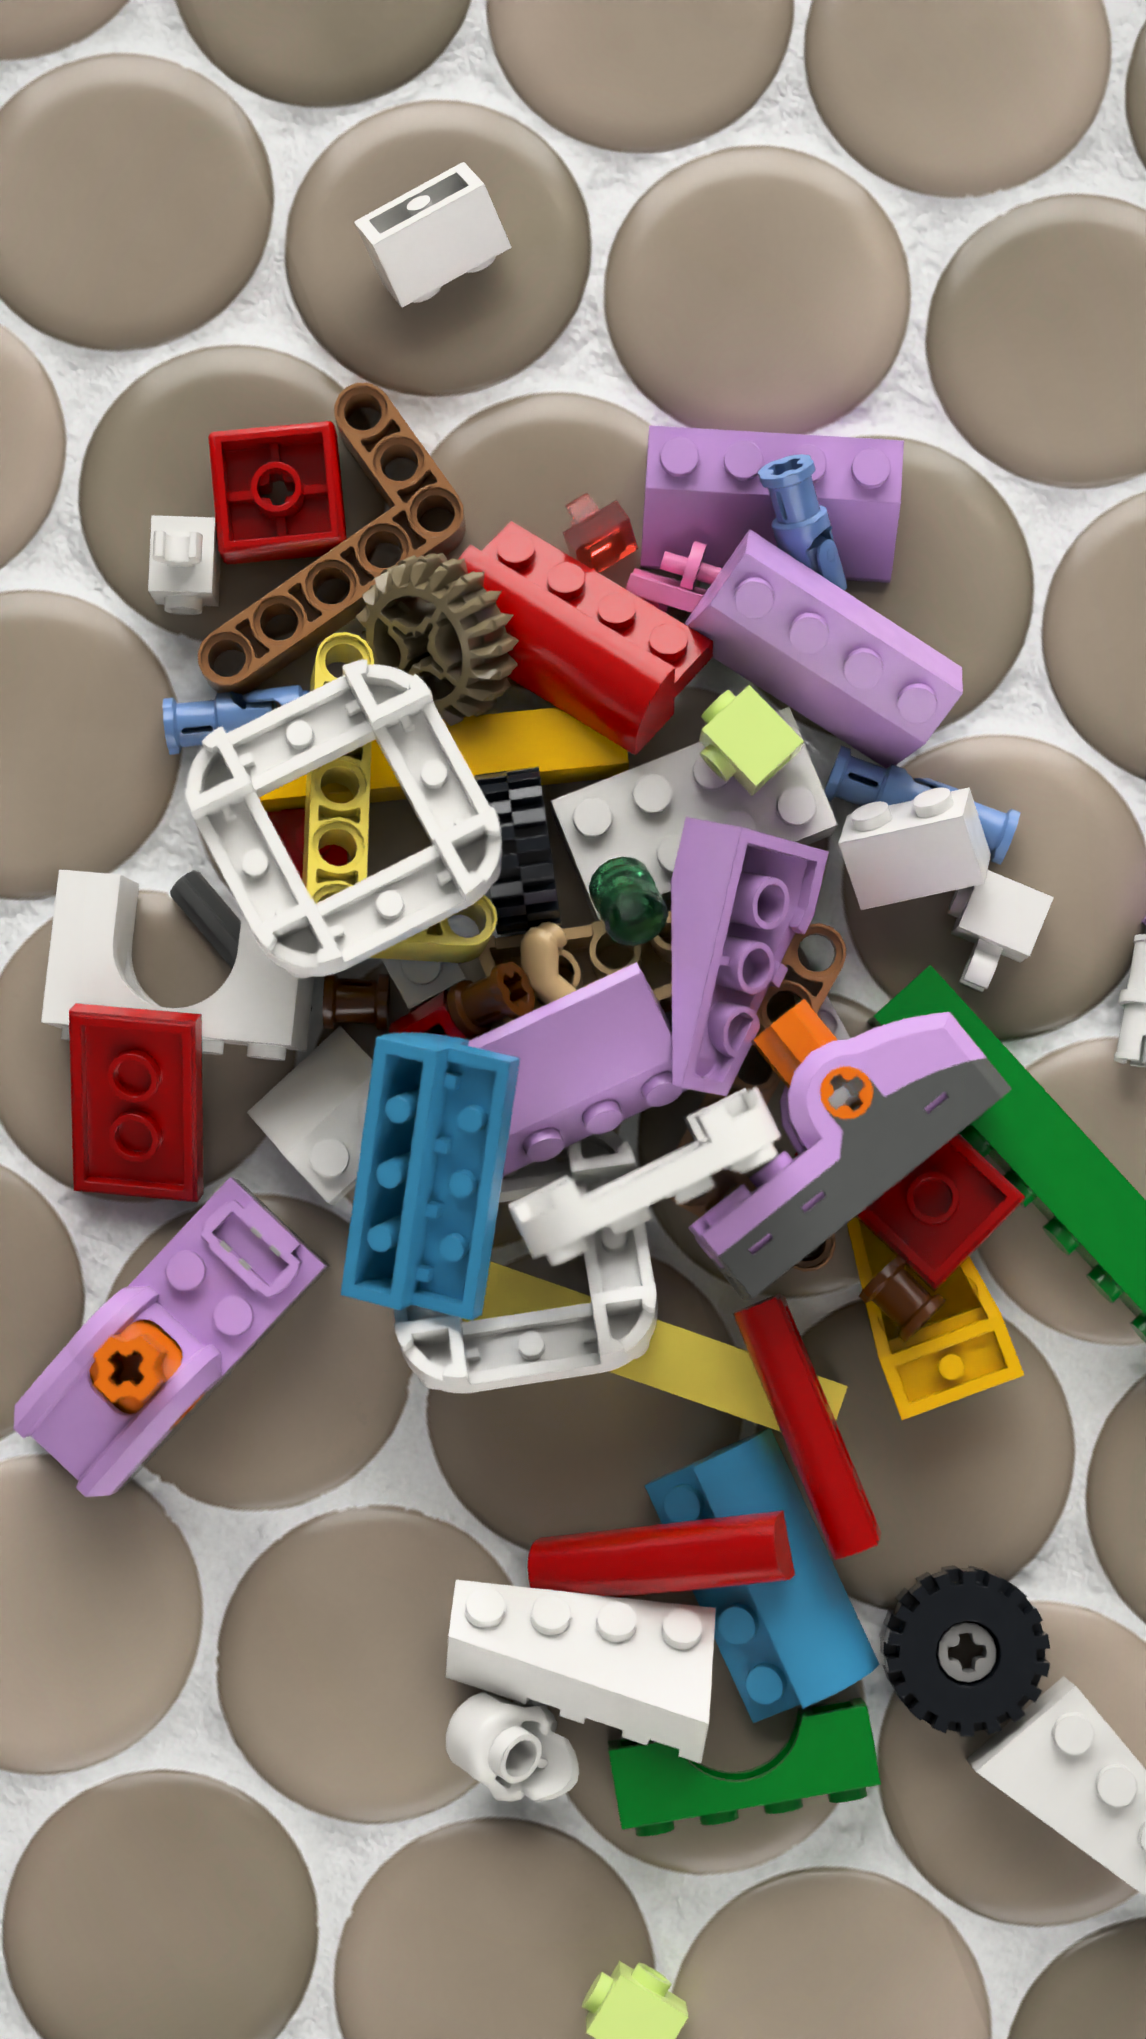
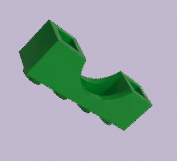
M861 1697L798 1708L792 1732L781 1750L760 1766L744 1771L730 1772L710 1768L679 1757V1749L650 1739L648 1745L626 1738L608 1741V1752L621 1829L635 1828L636 1836L640 1837L668 1833L675 1829L674 1821L699 1817L701 1825L728 1823L739 1818V1809L762 1805L766 1814L791 1812L803 1807L802 1798L828 1794V1799L831 1803L855 1801L867 1796L866 1787L881 1785L868 1707Z

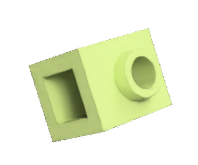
M750 685L738 696H735L730 690L725 691L701 715V718L707 723L702 728L699 741L706 747L700 752L702 759L722 780L727 782L733 776L752 796L799 753L804 742Z
M621 1961L618 1962L611 1976L603 1972L599 1973L582 2003V2007L589 2011L586 2016V2033L596 2039H676L688 2019L687 2005L684 2000L668 1991L672 1984L661 1973L638 1962L635 1969H632Z

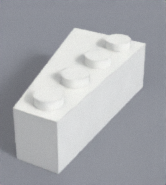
M1063 1676L1038 1697L1035 1703H1031L1023 1710L1025 1713L1023 1717L1015 1723L1011 1720L1001 1731L997 1732L970 1755L966 1761L978 1774L1146 1897V1769L1077 1686Z

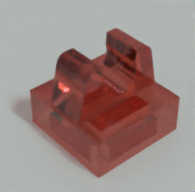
M585 493L565 505L567 512L573 520L570 522L572 527L562 533L570 556L600 573L638 550L630 519L617 500L600 510L588 493Z

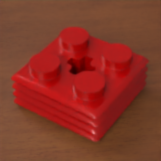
M322 421L216 431L209 434L218 551L225 564L323 556L347 539L338 437L333 422ZM277 481H284L287 490L294 492L293 495L285 498V503L282 505H273L270 498L262 497L272 493L273 483Z

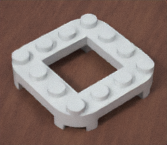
M367 659L342 666L343 676L237 729L226 733L221 726L211 732L201 741L203 748L192 763L188 775L187 788H185L187 803L196 825L256 941L273 962L298 978L339 973L470 907L487 893L492 884L497 881L501 872L502 840L494 807L490 808L433 703L430 689L416 674L411 676L402 670L385 665H368ZM376 739L432 846L315 904L259 797Z
M755 1087L749 1091L746 1088L741 1089L707 1107L704 1106L684 1116L683 1119L694 1141L580 1196L573 1179L569 1178L568 1175H564L508 1204L509 1210L532 1257L537 1258L546 1254L551 1265L555 1266L589 1249L590 1247L584 1236L607 1226V1228H612L615 1235H618L652 1218L653 1216L647 1205L664 1197L668 1199L674 1196L677 1204H681L715 1187L710 1174L722 1168L744 1173L778 1156L772 1142L779 1139L781 1135L758 1088Z
M613 1131L604 1134H593L563 1148L552 1159L533 1162L505 1175L502 1179L499 1203L522 1198L564 1175H568L569 1178L573 1179L580 1196L636 1169V1161L628 1141L624 1142ZM645 1222L618 1235L614 1234L611 1227L607 1228L605 1226L584 1236L590 1247L584 1251V1259L591 1303L462 1322V1318L415 1305H410L401 1311L394 1309L395 1332L405 1361L425 1387L464 1394L608 1372L641 1357L648 1350L658 1317L656 1284Z

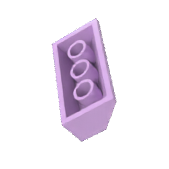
M649 425L640 568L660 569L665 551L689 558L694 541L707 544L702 562L723 568L749 529L777 547L772 529V521L776 516L768 488L762 486L758 471L774 460L791 455L804 454L810 455L814 461L816 471L812 474V480L819 505L827 508L832 526L831 532L846 580L890 583L901 504L904 440Z
M750 529L684 623L713 641L714 659L886 769L892 764L897 765L926 744L963 694L961 666Z
M637 962L470 1040L468 1045L520 1058L503 1177L533 1162L552 1159L563 1148L593 1134L610 1132L618 1127L623 1120L651 1107L670 1104L683 1092L690 1090L673 1086L672 1025Z

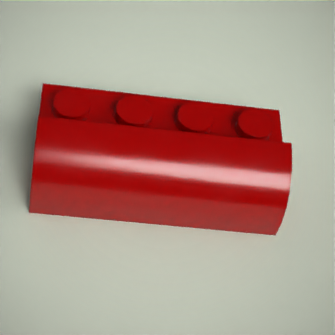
M512 521L482 551L470 544L459 557V559H465L468 573L473 571L485 572L484 589L487 592L502 591L496 605L501 613L513 615L508 624L505 625L506 633L519 641L513 647V650L507 653L517 662L518 666L507 677L635 756L674 715L675 697L713 657L712 640Z

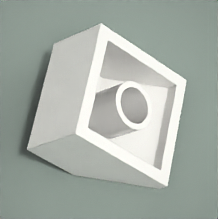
M341 1026L330 1034L247 1112L284 1157L323 1199L331 1205L339 1202L356 1186L373 1060Z

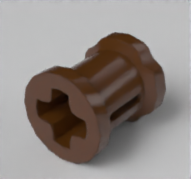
M510 961L492 968L489 976L476 982L462 980L452 985L447 994V1005L455 1026L466 1036L476 1038L489 1032L492 1024L508 1017L517 1019L532 1012L535 1006V994L527 974L519 965Z
M336 973L324 976L323 1028L333 1029L336 1022L375 1024L378 1030H388L390 1003L389 974H379L377 980L338 978Z
M897 1255L866 1285L858 1297L865 1303L873 1301L900 1328L898 1336L906 1342L943 1306L946 1300L940 1294L932 1296L904 1269L906 1260Z

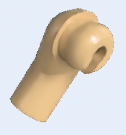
M542 922L538 927L530 928L520 943L521 968L527 974L535 996L544 1005L576 991L559 974V954L567 944V939L563 929L552 922Z

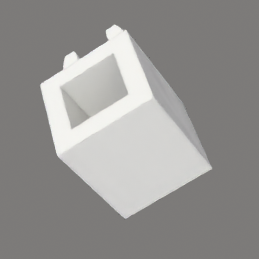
M151 515L148 591L155 603L164 605V611L178 615H197L202 613L203 606H219L221 556L218 551L216 518Z
M987 870L985 884L956 890L947 914L957 917L950 934L975 944L959 983L983 992L991 982L1000 955L1020 963L1028 958L1054 897L990 870Z

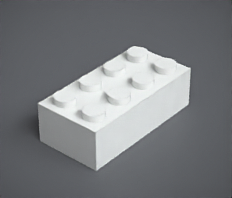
M790 706L777 711L776 713L803 740ZM698 742L551 800V813L594 920L617 919L618 921L671 899V879L686 817L744 827L804 845H809L832 836L838 824L805 743L803 742L799 753L753 796L733 776L726 782L714 773L700 755V752L706 747L701 742Z

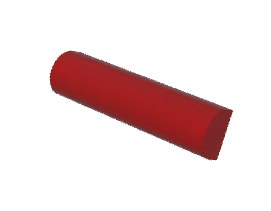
M779 1293L734 1312L733 1316L833 1560L845 1558L877 1546L882 1532L785 1296H781Z
M784 1510L541 1537L532 1543L528 1554L530 1588L620 1598L785 1581L795 1576Z

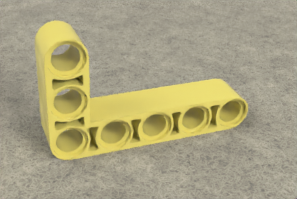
M348 632L334 633L325 638L317 650L310 679V692L337 679L326 668L331 663L342 662L348 664L367 659L368 665H374L373 652L368 643L358 635ZM371 742L306 775L302 882L315 904L367 878ZM332 783L342 784L351 791L354 799L347 803H335L325 797L321 788ZM333 844L341 846L348 851L352 861L343 866L330 865L322 859L319 849ZM484 895L470 907L454 914L468 916L476 923L479 934L475 937L465 938L457 935L450 928L448 918L370 958L447 963L470 962L481 955L495 930L497 923L496 908L491 900Z

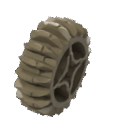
M443 553L421 555L419 557L414 555L399 561L398 565L383 570L380 576L375 578L376 584L372 585L367 592L362 594L367 606L363 607V610L355 617L366 630L359 637L364 639L372 649L374 665L390 666L402 670L411 676L414 674L418 675L430 689L433 703L442 719L452 726L462 722L465 716L477 717L492 709V705L497 703V698L502 696L505 690L511 687L506 676L510 675L518 664L507 652L513 650V647L519 640L506 633L505 625L508 624L513 615L501 613L496 605L502 591L487 592L484 589L485 572L473 571L468 573L465 559L447 560Z

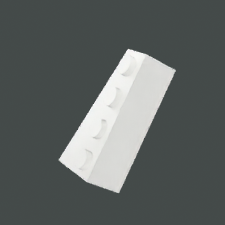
M456 1580L448 1636L446 1678L526 1704L530 1699L560 1709L559 1716L582 1724H584L586 1718L623 1730V1738L644 1745H648L650 1739L679 1749V1757L701 1764L709 1725L716 1608Z

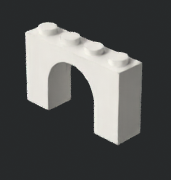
M59 870L41 1022L62 1028L61 1039L70 1041L69 1010L76 1003L202 1014L203 1054L223 1055L224 1044L248 1046L247 1057L285 1061L286 1049L306 1051L315 976L298 978L273 962L259 946L243 914L236 961L224 984L213 995L200 1003L183 1008H165L155 1003L144 992L133 969L132 942L139 883L119 874Z

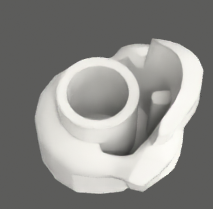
M483 1691L469 1697L457 1708L450 1719L446 1731V1751L450 1760L475 1780L486 1785L496 1800L516 1801L520 1800L524 1795L536 1802L551 1800L567 1793L578 1781L579 1764L575 1751L568 1739L555 1733L557 1721L545 1705L535 1706L528 1702L526 1704L517 1701L510 1702L501 1696Z

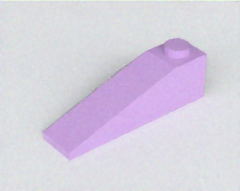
M685 818L671 879L673 1086L722 1096L728 1095L752 1045L751 1041L759 1031L760 1024L756 1013L769 986L780 987L788 970L781 961L794 934H805L815 914L829 851L744 827Z

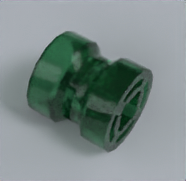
M622 856L610 859L598 867L591 877L589 893L609 936L622 945L631 946L647 943L655 938L665 927L668 911L667 904L655 886V881L646 865L636 858Z

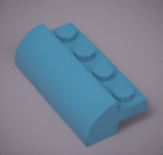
M391 1033L376 1037L340 1295L400 1311L410 1305H415L468 1320H474L482 1315L520 1058L468 1046L469 1040L452 1036L428 1033Z
M771 1428L718 1449L705 1458L667 1473L644 1485L662 1524L784 1510L795 1572L793 1578L785 1581L692 1590L699 1606L716 1608L714 1639L753 1723L798 1705L805 1708L853 1685L878 1667L879 1662Z

